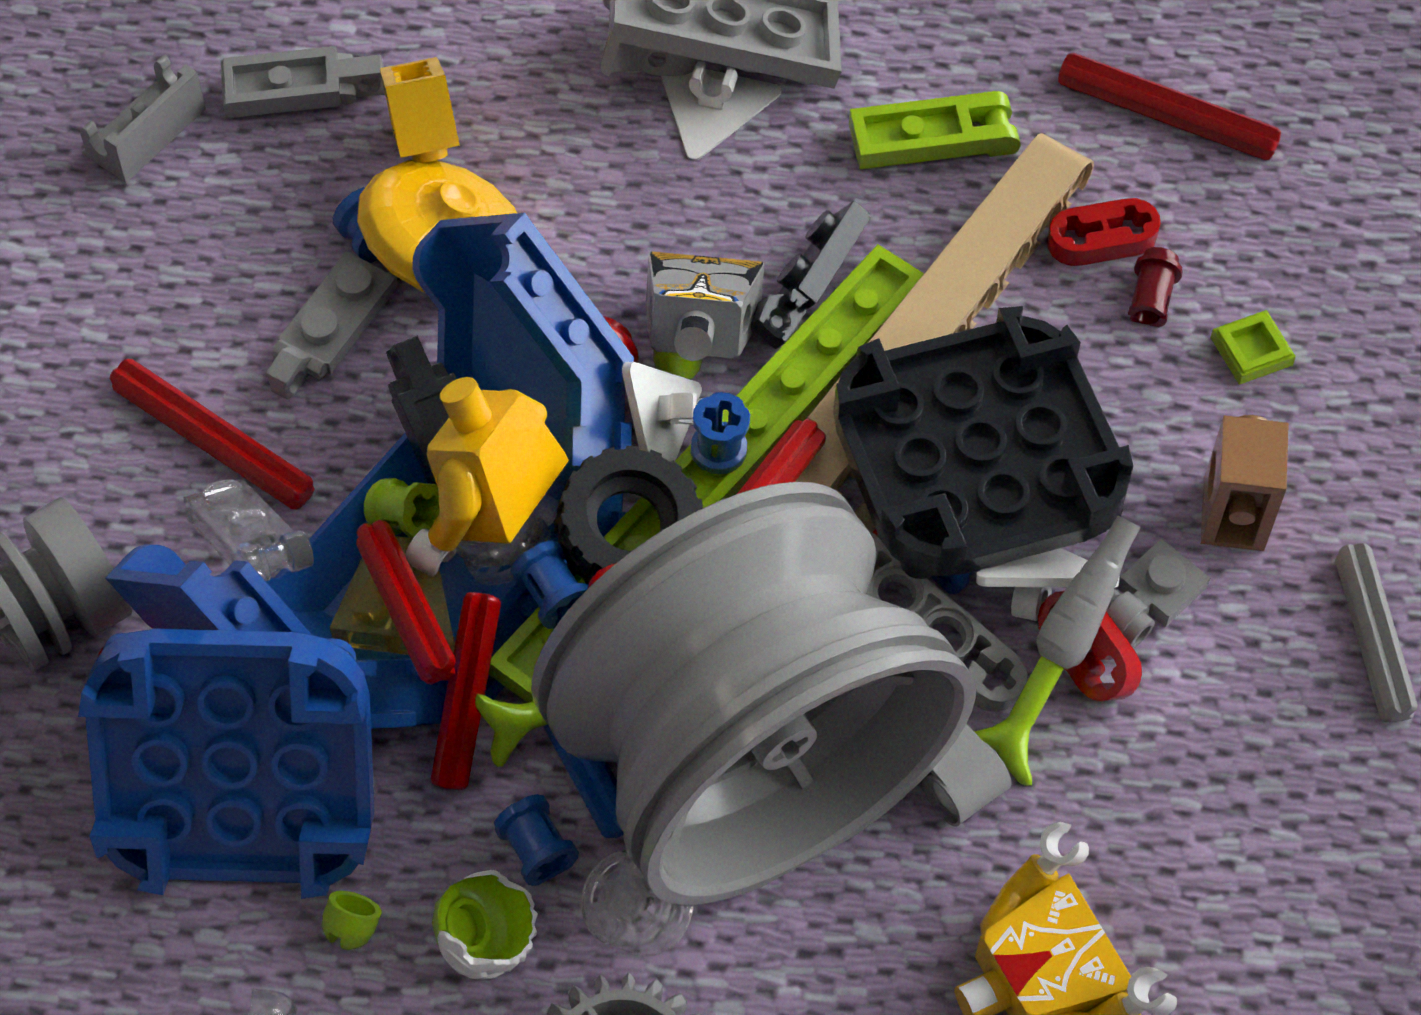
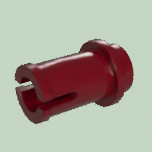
M1152 247L1145 250L1144 254L1138 257L1135 262L1134 271L1138 279L1128 315H1131L1130 320L1132 322L1159 328L1167 322V312L1173 286L1182 278L1183 270L1176 253L1166 248Z

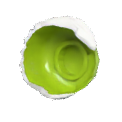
M495 870L473 873L449 886L436 901L432 918V927L437 945L449 966L468 978L486 980L494 979L504 974V972H510L518 963L524 962L526 954L533 947L531 939L537 933L534 925L538 913L533 909L535 904L531 894L525 888L510 882L505 876Z

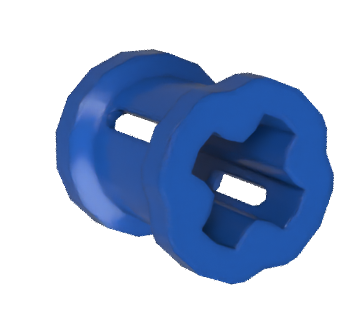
M716 392L709 397L702 398L698 401L693 411L692 424L696 429L691 439L690 453L693 461L702 470L711 474L733 472L742 465L746 458L747 440L745 435L749 430L750 412L739 397L730 393ZM725 409L729 412L728 422H722L723 410ZM712 445L718 446L717 457L712 456Z
M551 540L539 543L521 554L510 569L517 585L526 587L539 606L538 618L547 629H554L566 612L588 588L586 583H578L564 562L566 556L562 547L557 541Z
M539 794L524 797L520 801L511 804L494 821L495 832L500 840H508L523 864L521 875L530 886H538L568 870L579 856V851L574 843L570 840H563L548 816L550 814L548 801L544 795Z

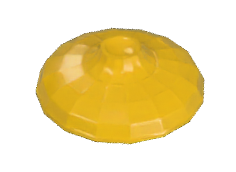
M407 160L383 170L372 178L359 196L357 223L368 249L389 272L425 293L418 284L413 272V255L420 241L440 220L517 212L514 206L493 184L466 168L438 160L425 163Z

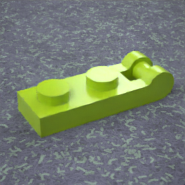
M1000 91L853 108L849 112V128L859 170L988 154L990 157L1011 155L1018 152L1021 147L1017 128L1009 124V119L1012 115L1009 98ZM979 121L984 126L973 127L972 122Z

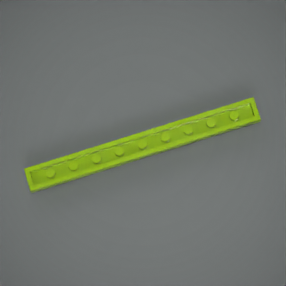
M877 244L736 395L743 401L744 406L750 412L749 430L745 435L747 454L742 465L730 473L711 474L702 470L693 461L690 453L691 444L675 462L682 467V473L688 479L691 477L697 487L696 495L698 499H702L703 508L734 496L740 491L793 422L797 420L804 421L840 378L842 371L857 357L858 347L872 339L923 276V272ZM726 409L723 410L722 422H728L729 412ZM712 445V456L717 457L718 446ZM641 497L604 536V539L616 548L633 551L659 533L660 519L657 511L649 501ZM577 574L574 576V577L576 578V580L578 581V583H584V582H585V581H584L580 576H578ZM539 607L491 657L488 673L527 703L533 701L531 687L535 664L543 646L554 630L547 629L539 620Z

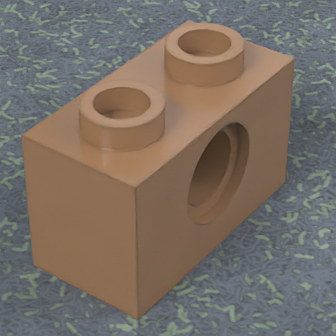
M1223 415L1204 476L1200 544L1258 551L1265 550L1287 489L1289 423L1269 421L1257 415H1243L1239 417Z

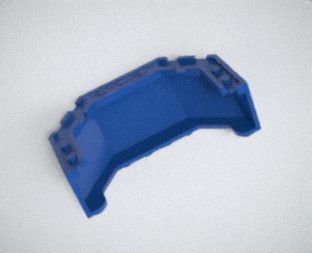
M525 212L440 220L420 241L413 255L412 263L415 278L438 308L437 364L442 362L448 374L454 372L457 379L463 377L474 378L480 390L503 391L513 389L543 404L547 411L545 425L569 459L510 544L461 540L454 557L447 562H441L438 572L434 577L428 576L411 566L452 652H454L463 598L466 593H485L500 599L501 608L492 656L539 607L527 588L518 586L513 579V575L510 572L513 563L521 554L539 543L550 540L558 541V535L554 534V521L558 512L556 510L567 480L574 470L577 472L585 459L591 455L593 458L600 455L604 449L614 447L615 450L625 449L626 446H632V423L625 422L626 388L622 367L625 362H634V357ZM406 433L401 436L275 577H261L248 561L234 560L220 575L212 576L210 575L212 571L204 562L190 560L185 564L168 547L154 544L141 545L131 550L105 577L142 620L153 629L298 632L325 639L335 638L344 640L355 650L356 663L365 675L370 694L371 729L415 727L416 725L441 723L448 680H440L430 685L420 679L356 545L358 539L357 529L362 524L367 523L364 516L365 497L374 483L380 479L396 478L404 481L408 486L416 482L428 484ZM623 493L608 498L598 509L597 525L603 537L627 513L623 511ZM402 532L395 536L404 554H406V550L413 538L408 537ZM488 674L485 696L494 700L505 686Z

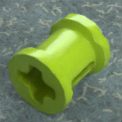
M396 478L380 479L371 486L364 501V516L368 524H372L379 519L384 520L390 524L395 535L404 532L411 538H414L421 529L426 528L430 530L440 513L438 487L435 484L416 482L408 486L404 481Z

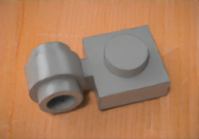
M1161 538L1120 576L1117 588L1123 594L1114 588L1113 596L1106 611L1134 649L1149 635L1155 625V621L1148 614L1166 628L1208 587L1211 578Z

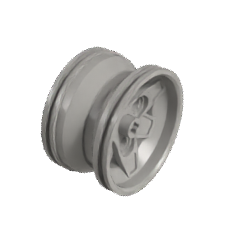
M789 482L759 487L720 500L662 530L622 558L582 594L554 628L535 664L531 687L533 701L560 746L568 753L581 759L617 763L616 817L624 833L625 848L636 867L641 870V874L651 891L659 899L668 903L698 905L748 893L769 884L854 837L895 806L933 770L957 740L972 713L976 699L975 679L963 661L957 657L956 652L945 636L939 631L930 628L918 614L866 595L876 563L874 539L862 521L857 518L847 500L839 492L826 485L812 482Z

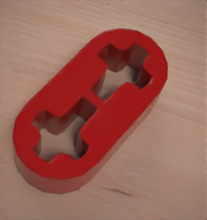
M1125 198L1069 208L1053 217L1047 237L1048 250L1052 257L1060 263L1070 266H1082L1143 254L1145 250L1154 247L1161 225L1160 214L1153 205L1138 198ZM1132 220L1135 227H1143L1140 234H1133L1130 227H1122L1123 221ZM1075 230L1078 237H1085L1084 243L1075 244L1072 237H1065L1066 231Z
M1064 591L1054 592L1046 597L1041 604L1038 613L1039 631L1049 612ZM1107 611L1094 642L1083 661L1077 666L1065 669L1079 690L1095 701L1122 700L1129 697L1140 685L1142 677L1141 661L1136 651ZM1114 659L1117 666L1111 671V676L1115 682L1102 683L1100 676L1106 669L1101 660Z

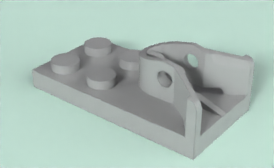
M603 0L605 7L610 10L609 36L601 58V72L607 76H610L611 72L643 71L655 76H682L693 72L696 62L702 60L735 67L749 73L758 72L791 79L805 85L814 84L835 89L842 72L838 0ZM654 53H661L666 59L663 62L655 63L649 59V56Z

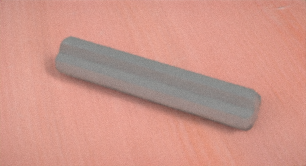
M1366 543L1345 545L1339 549L1335 562L1379 716L1384 722L1409 720L1414 716L1418 704L1372 548Z

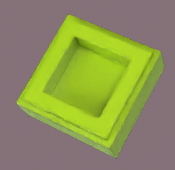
M1267 310L1214 328L1210 338L1239 385L1293 366L1296 356Z

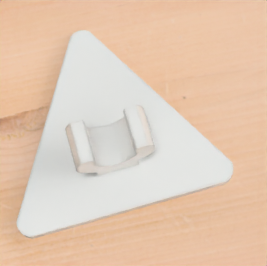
M700 60L696 62L693 72L689 74L661 76L687 158L693 161L701 159L781 95L780 86L740 77L735 68L727 67L726 73L705 69V61Z
M625 362L622 367V375L639 450L650 452L652 449L662 453L661 457L670 462L675 461L689 425H693L694 408L698 401L702 399L699 398L702 392L701 384L643 364Z
M1059 548L981 569L977 572L976 583L984 587H1015L1012 597L1011 615L1037 621L1040 606L1046 597L1052 594V587H1068L1088 560ZM1118 578L1116 587L1119 586V578Z

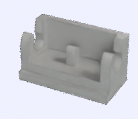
M165 54L154 63L157 80L106 127L97 133L98 129L95 123L90 121L80 130L84 145L83 155L125 183L206 110L198 72L185 64L177 71L176 77L171 70V62Z

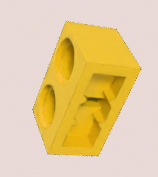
M437 57L379 68L394 139L400 158L412 156V160L420 163L431 162L447 157V148L460 146L446 76Z

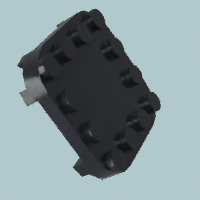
M1023 306L1003 307L998 309L997 320L993 324L889 350H884L879 338L858 347L857 357L842 371L839 382L836 383L833 409L836 432L878 536L890 554L900 561L902 570L908 576L916 579H926L932 575L966 574L1082 543L1106 532L1111 528L1117 515L1121 517L1134 467L1129 445L1119 447L1078 359L1081 342L1068 325L1064 326L1060 331L1046 321L1022 316Z

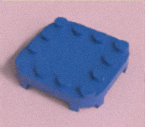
M149 629L118 633L108 638L102 653L93 664L84 685L78 717H85L95 815V822L89 837L96 858L106 855L117 868L140 880L137 891L164 895L168 880L300 883L301 899L327 896L330 885L352 874L359 864L364 865L374 818L370 694L364 672L356 663L355 650L349 643L341 639H325L298 632Z

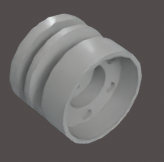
M63 497L57 498L23 518L25 533L31 545V548L21 553L16 545L0 532V562L2 564L0 565V640L5 646L21 657L33 673L48 664L47 655L37 637L44 632L54 648L61 655H64L72 649L70 637L63 622L73 615L78 623L95 637L131 616L133 611L131 606L105 579L113 570V567L82 518Z

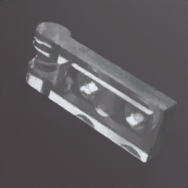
M243 478L215 481L207 485L204 491L183 497L187 520L229 566L234 560L248 561L266 582L271 579V573L285 568H288L291 572H296L313 566L314 556L312 547L304 531L301 529L293 531Z

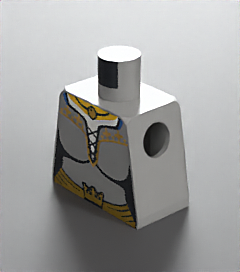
M649 251L646 317L651 348L658 352L678 353L682 358L689 361H698L706 356L721 358L739 357L754 330H751V322L758 302L762 300L765 262Z

